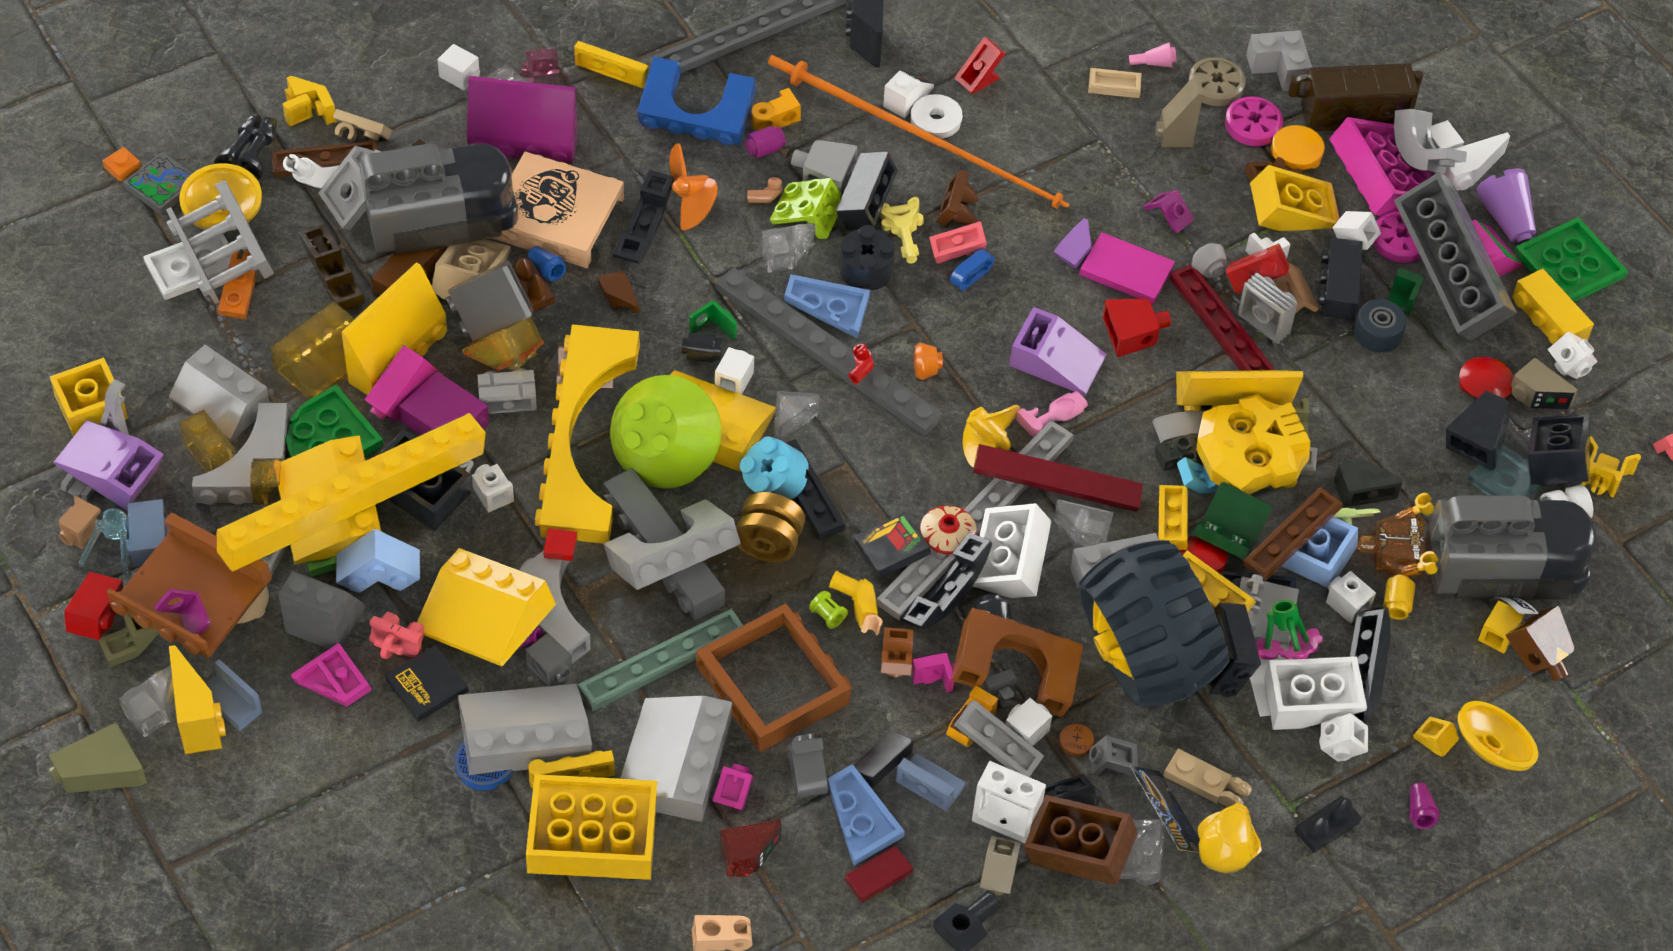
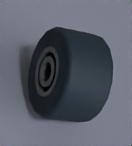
M1377 299L1369 301L1362 305L1358 312L1354 325V335L1364 348L1375 352L1391 351L1402 340L1406 327V316L1400 307L1388 300Z

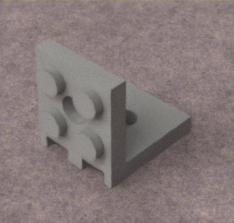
M354 146L318 192L342 229L351 230L366 211L359 164L363 157L381 152L379 150L372 151ZM351 187L352 191L350 196L348 197L347 192L348 189Z

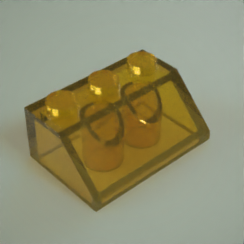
M333 301L270 348L273 368L309 399L318 395L347 373L341 332L354 319Z

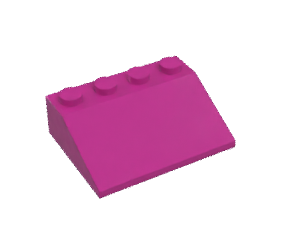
M1347 117L1330 137L1336 154L1346 166V171L1354 179L1358 191L1365 197L1371 212L1377 216H1382L1392 211H1399L1394 200L1433 176L1429 171L1419 170L1410 166L1402 158L1395 141L1394 124Z

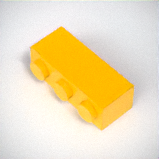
M1544 269L1517 281L1512 296L1513 300L1531 318L1533 324L1542 330L1552 344L1556 343L1567 332L1588 341L1594 323Z

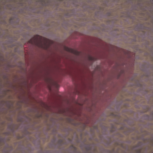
M557 48L526 51V62H521L523 78L528 77V82L534 83V75L559 73Z

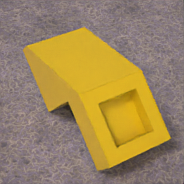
M293 76L286 77L288 88L284 91L287 101L306 93L311 100L312 109L315 108L318 116H323L326 125L337 122L333 118L335 106L325 86Z

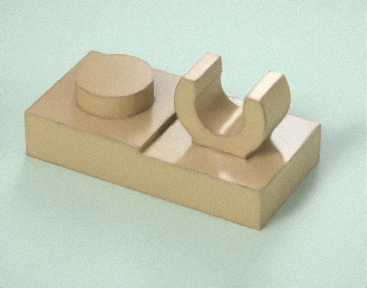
M336 109L333 118L340 122L335 128V135L338 137L343 135L345 129H349L348 139L354 141L357 137V128L364 132L363 136L375 141H378L379 138L389 140L392 130L384 124Z

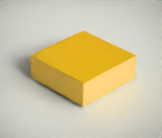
M306 93L282 103L285 122L289 127L313 117L311 100Z

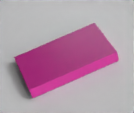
M1101 232L1080 268L1079 275L1138 299H1148L1151 304H1154L1174 268L1175 261Z

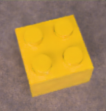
M104 358L50 376L55 398L73 437L86 421L100 425L105 410V395L108 387L114 380ZM123 402L121 406L124 418L126 420L128 419L125 404Z

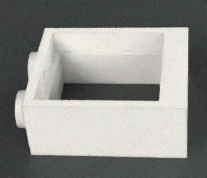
M989 761L977 784L972 821L1025 843L1043 802L1046 784ZM1005 820L1007 823L1001 824L1000 821Z

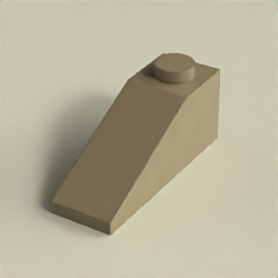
M1200 75L1192 77L1162 110L1161 120L1156 121V137H1160L1162 147H1193L1203 98Z

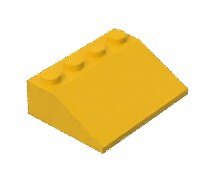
M417 262L341 332L349 384L366 395L370 393L403 345L423 357L428 348L437 340H441L446 334V313L422 266Z
M674 370L670 375L688 379L699 385L718 410L722 434L720 447L713 462L742 472L740 470L742 458L746 456L753 445L760 441L776 412V407Z
M1303 371L1176 372L1177 405H1184V411H1200L1201 405H1212V408L1220 405L1239 404L1240 398L1259 394L1263 399L1282 406L1293 402L1303 379Z
M360 436L330 440L275 464L274 469L281 500L365 462ZM373 505L291 544L294 564L329 559V557L333 556L337 557V553L372 530L377 529L381 531L376 506Z
M459 548L441 567L417 623L424 626V636L503 666L554 608L556 602L545 580Z
M535 774L526 849L527 873L651 880L657 781Z

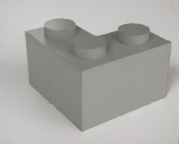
M1301 30L1250 35L1246 56L1251 73L1277 72L1282 91L1289 90L1293 76L1308 74L1309 68H1312ZM1305 81L1301 82L1300 89H1304Z

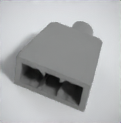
M816 140L809 153L795 150L791 165L803 168L802 181L831 178L840 193L843 194L853 172V167L856 165L857 146Z

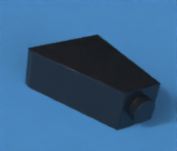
M1485 391L1446 427V448L1493 471L1496 468L1509 424V401Z

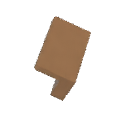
M1288 263L1290 268L1287 274L1273 279L1275 285L1283 292H1289L1296 298L1297 308L1295 313L1304 306L1316 312L1320 308L1301 270Z

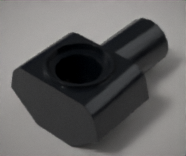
M986 891L968 907L954 903L933 921L934 929L955 951H970L987 936L982 923L1001 908V904L993 893ZM961 925L966 930H957L954 926Z

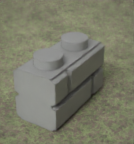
M518 368L512 372L499 373L497 371H487L484 374H477L479 400L488 405L489 414L537 410L534 370Z

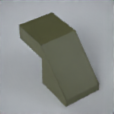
M125 614L123 618L126 628L101 637L98 641L111 668L138 657L159 632L152 628L145 629L141 627L134 618Z

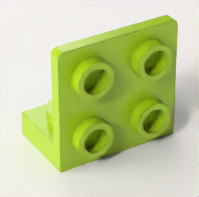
M831 178L788 183L775 207L770 222L774 225L806 221L818 239H827L838 217L836 210L842 194Z

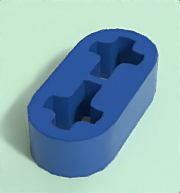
M985 249L978 250L953 271L950 282L961 291L967 289L991 269L995 257Z

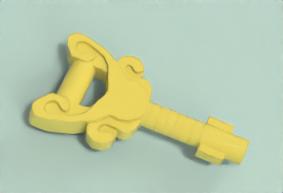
M918 197L908 200V204L890 207L889 204L884 203L879 215L882 219V229L884 231L891 230V233L901 238L903 244L901 247L902 257L906 258L910 264L915 263L919 255L917 244H913L911 234L917 229V226H921L924 223L923 215L919 213Z

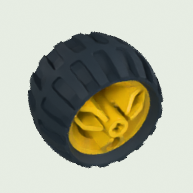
M1169 540L1142 542L1120 549L1096 564L1078 583V594L1090 628L1095 636L1093 638L1095 645L1103 660L1108 662L1111 671L1126 695L1129 696L1136 706H1160L1184 699L1210 683L1229 663L1228 647L1209 597L1186 558Z

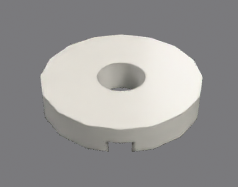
M940 94L927 95L918 99L911 109V124L940 139L954 135L961 126L962 109L950 97ZM932 115H940L942 118H941V119H933V118H931L930 116H932Z

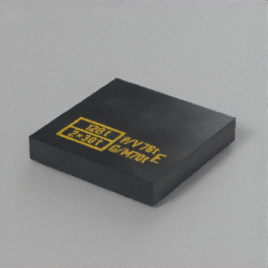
M435 645L385 675L387 683L418 722L457 699L458 695H464L469 692L468 685Z

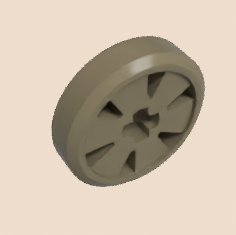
M1219 57L1205 58L1194 64L1190 70L1188 82L1194 75L1201 76L1202 102L1205 104L1227 106L1240 99L1243 95L1246 83L1245 74L1237 64L1230 60Z

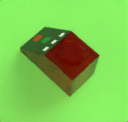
M781 819L720 830V847L727 877H745L752 872H758L781 840Z

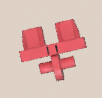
M388 611L381 618L373 616L370 620L371 634L369 641L374 643V646L381 648L380 656L388 660L393 653L400 656L403 654L410 658L421 654V642L424 638L423 625L413 622L407 628L400 626V618Z

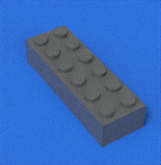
M1438 172L1394 200L1459 335L1472 341L1517 314L1452 180Z

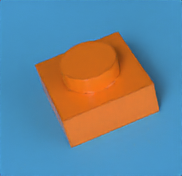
M124 147L102 160L103 167L120 182L141 168L140 161Z

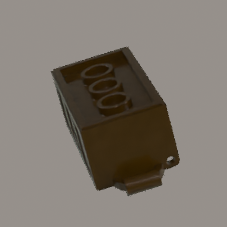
M1411 63L1309 68L1308 74L1292 77L1288 94L1293 98H1302L1301 106L1306 127L1315 132L1336 131L1347 117L1394 124L1396 110L1414 109L1423 73L1421 71H1413ZM1305 81L1303 91L1299 92L1301 82Z

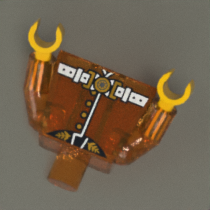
M1421 493L1415 499L1416 506L1411 504L1401 511L1383 520H1379L1373 536L1359 535L1358 552L1374 553V563L1377 570L1385 571L1392 576L1405 575L1409 578H1421L1424 570L1428 574H1435L1438 567L1435 563L1439 559L1434 552H1426L1423 517H1419V513L1424 515L1433 513L1434 506L1432 503H1428L1432 500L1428 493Z

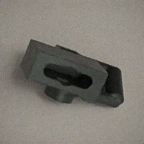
M1198 434L1181 435L1176 439L1156 444L1155 456L1163 472L1178 468L1177 462L1185 457L1199 465L1203 464L1196 450Z

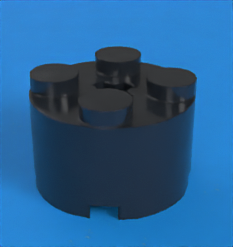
M864 225L845 236L840 246L839 269L842 280L851 287L861 289L862 287H871V290H877L885 286L890 281L893 271L895 245L891 239L870 225Z

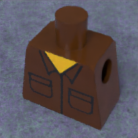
M1559 606L1539 611L1538 614L1532 615L1506 634L1507 639L1529 671L1537 672L1547 669L1553 681L1560 680L1569 674L1562 659L1574 651V645Z

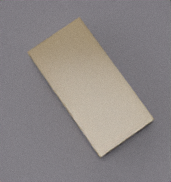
M1090 68L1088 93L1140 98L1142 73Z

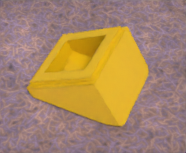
M1431 716L1413 735L1414 739L1441 757H1444L1459 739L1454 723Z

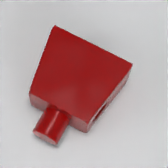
M1148 299L1105 300L1102 318L1117 357L1157 344L1160 329L1171 326L1169 312L1154 313Z

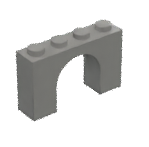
M705 499L680 510L687 531L680 537L661 543H644L632 534L627 533L603 545L611 569L638 590L740 545L734 519Z

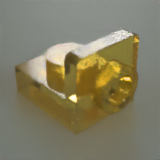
M279 460L251 462L250 487L257 505L268 504L269 492H273V487L280 485L281 464Z

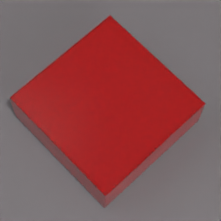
M548 528L543 552L544 558L573 561L577 532Z

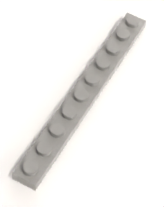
M1051 420L1019 454L1053 462L1073 441V434ZM994 478L964 509L976 522L977 535L980 536L986 508L1010 506L1029 486ZM931 549L932 554L911 563L877 598V606L899 621L916 597H923L957 561L954 555L938 553Z

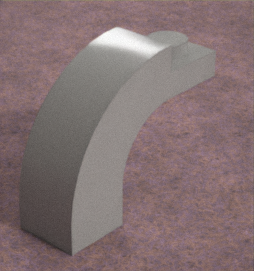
M1416 109L1396 110L1394 119L1395 141L1402 158L1410 166L1419 170L1446 174L1447 167H1455V163L1466 162V151L1452 148L1437 149L1431 137L1433 113Z

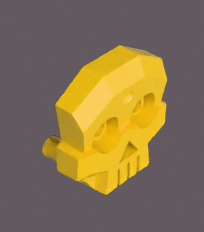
M1259 394L1240 398L1239 404L1220 405L1203 412L1196 450L1212 482L1218 486L1221 482H1225L1247 494H1252L1269 485L1275 489L1282 486L1284 488L1294 487L1297 484L1301 470L1309 460L1311 441L1306 431H1304L1305 429L1302 423H1300V419L1291 402L1281 406L1263 399Z

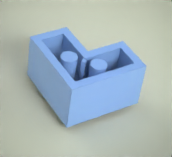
M377 529L372 530L337 553L336 583L357 593L364 591L377 581L402 591L420 579V550Z

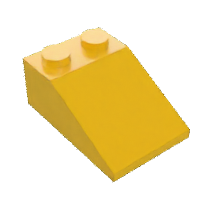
M1270 165L1250 182L1259 226L1277 231L1333 229L1332 227L1340 219L1332 183Z
M175 645L169 646L177 723L185 754L221 749V736H226L224 718H222L220 702L214 703L212 691Z

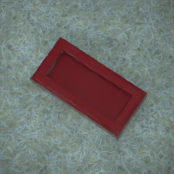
M894 846L846 874L845 882L861 903H864L911 875L913 867L897 846Z

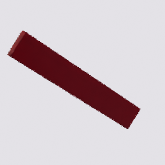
M1192 264L1170 273L1169 279L1239 371L1275 370L1202 274L1192 267Z
M979 444L977 447L973 473L1133 512H1138L1140 508L1143 483L982 444Z

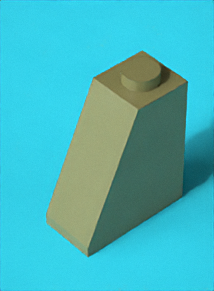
M117 723L49 755L52 767L48 768V772L54 784L61 783L66 793L142 786L147 783L143 767Z

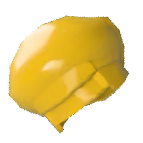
M1236 802L1234 805L1206 817L1197 828L1200 837L1199 856L1201 862L1209 869L1222 873H1234L1245 868L1261 852V842L1252 825L1249 810L1240 803Z

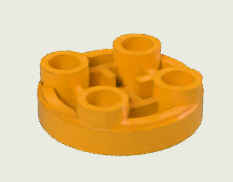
M1291 125L1280 129L1274 135L1271 146L1274 158H1282L1284 165L1292 170H1297V168L1300 170L1317 168L1321 163L1325 149L1323 139L1317 132L1300 125Z

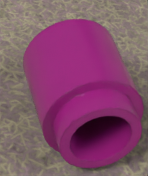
M769 126L749 133L747 140H745V148L748 154L753 155L756 159L781 150V147L786 145L784 133L779 126Z

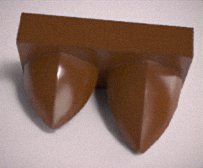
M961 169L949 181L936 220L937 223L946 226L951 220L963 224L978 222L973 213L961 203L979 201L974 189L967 184L969 174Z
M519 258L512 267L533 307V312L554 304L555 296L531 259Z

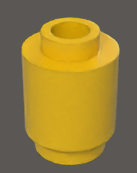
M1395 575L1386 582L1383 607L1389 608L1390 618L1406 619L1412 611L1416 585L1408 576Z

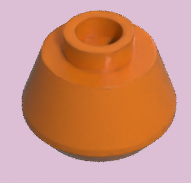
M918 343L914 347V371L918 379L925 380L937 375L938 369H943L942 352H937L936 347L924 343Z

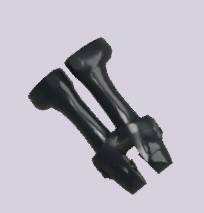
M253 113L248 116L245 122L238 127V138L230 147L223 149L217 154L214 164L240 166L252 173L259 181L263 175V167L258 156L263 147L270 145L277 135L276 119L265 117L261 123L260 114ZM248 142L251 143L249 148L240 157V154L246 146V144Z

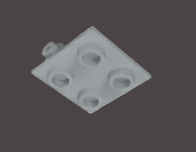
M1252 575L1251 578L1242 576L1240 589L1256 601L1248 612L1254 637H1266L1268 623L1266 613L1272 611V606L1278 601L1290 600L1296 604L1299 589L1265 582L1260 575ZM1274 624L1272 639L1279 641L1281 644L1288 645L1289 631H1281Z

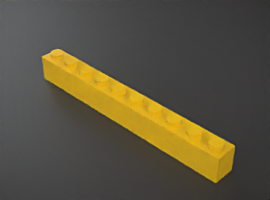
M468 413L217 529V552L232 572L482 455L486 432L473 416Z

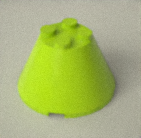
M672 375L650 377L631 387L618 402L610 425L612 449L623 470L634 469L645 485L660 489L677 488L687 485L707 470L718 453L722 434L718 410L705 391L688 379Z

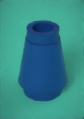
M534 246L530 249L528 259H531L546 280L556 281L564 275L566 265L562 257L539 246Z

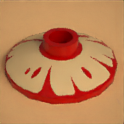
M951 505L938 506L929 510L922 518L920 533L930 548L935 552L946 555L952 554L969 532L977 535L976 522L972 516L962 508Z

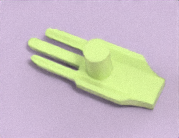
M1341 508L1333 517L1352 525V518L1374 516V513H1381V511L1375 508L1359 510L1355 508Z

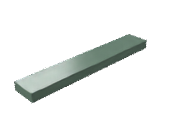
M731 608L579 683V692L593 712L695 661L696 650L744 625Z

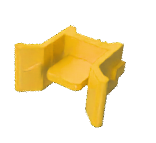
M1590 436L1589 480L1580 485L1591 484L1590 487L1593 493L1599 487L1597 495H1601L1607 490L1609 495L1614 498L1622 476L1634 474L1641 455L1635 454L1626 457L1620 471H1617L1620 463L1619 459L1603 453L1599 454L1595 463L1593 461L1598 445Z

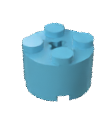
M768 436L764 437L751 447L740 462V470L746 485L756 493L770 492L791 500L806 485L807 479L805 475L806 469L808 470L806 457L799 450L779 439Z

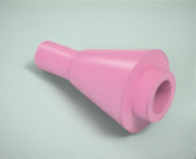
M1170 43L1146 51L1143 54L1129 55L1130 65L1147 64L1172 68V63L1177 62L1175 47H1170Z

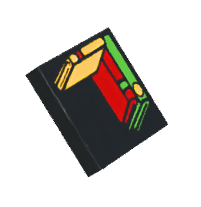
M905 513L854 536L856 545L880 578L932 554L930 546Z

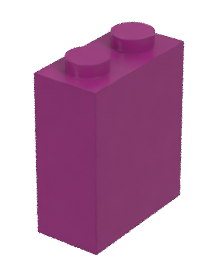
M438 371L399 405L401 423L420 436L468 413L473 416L483 430L489 424L488 405Z

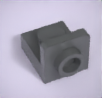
M1106 735L1090 750L1091 773L1098 775L1108 768L1132 776L1134 772L1130 766L1138 767L1137 744Z

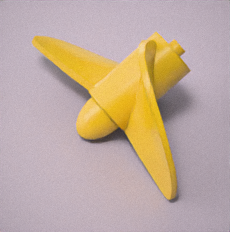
M1013 405L989 414L983 407H979L970 413L964 429L962 443L964 455L972 467H974L976 450L979 444L1007 451L1010 450L1011 443L1005 429L1016 418L1017 411L1020 410L1019 405Z

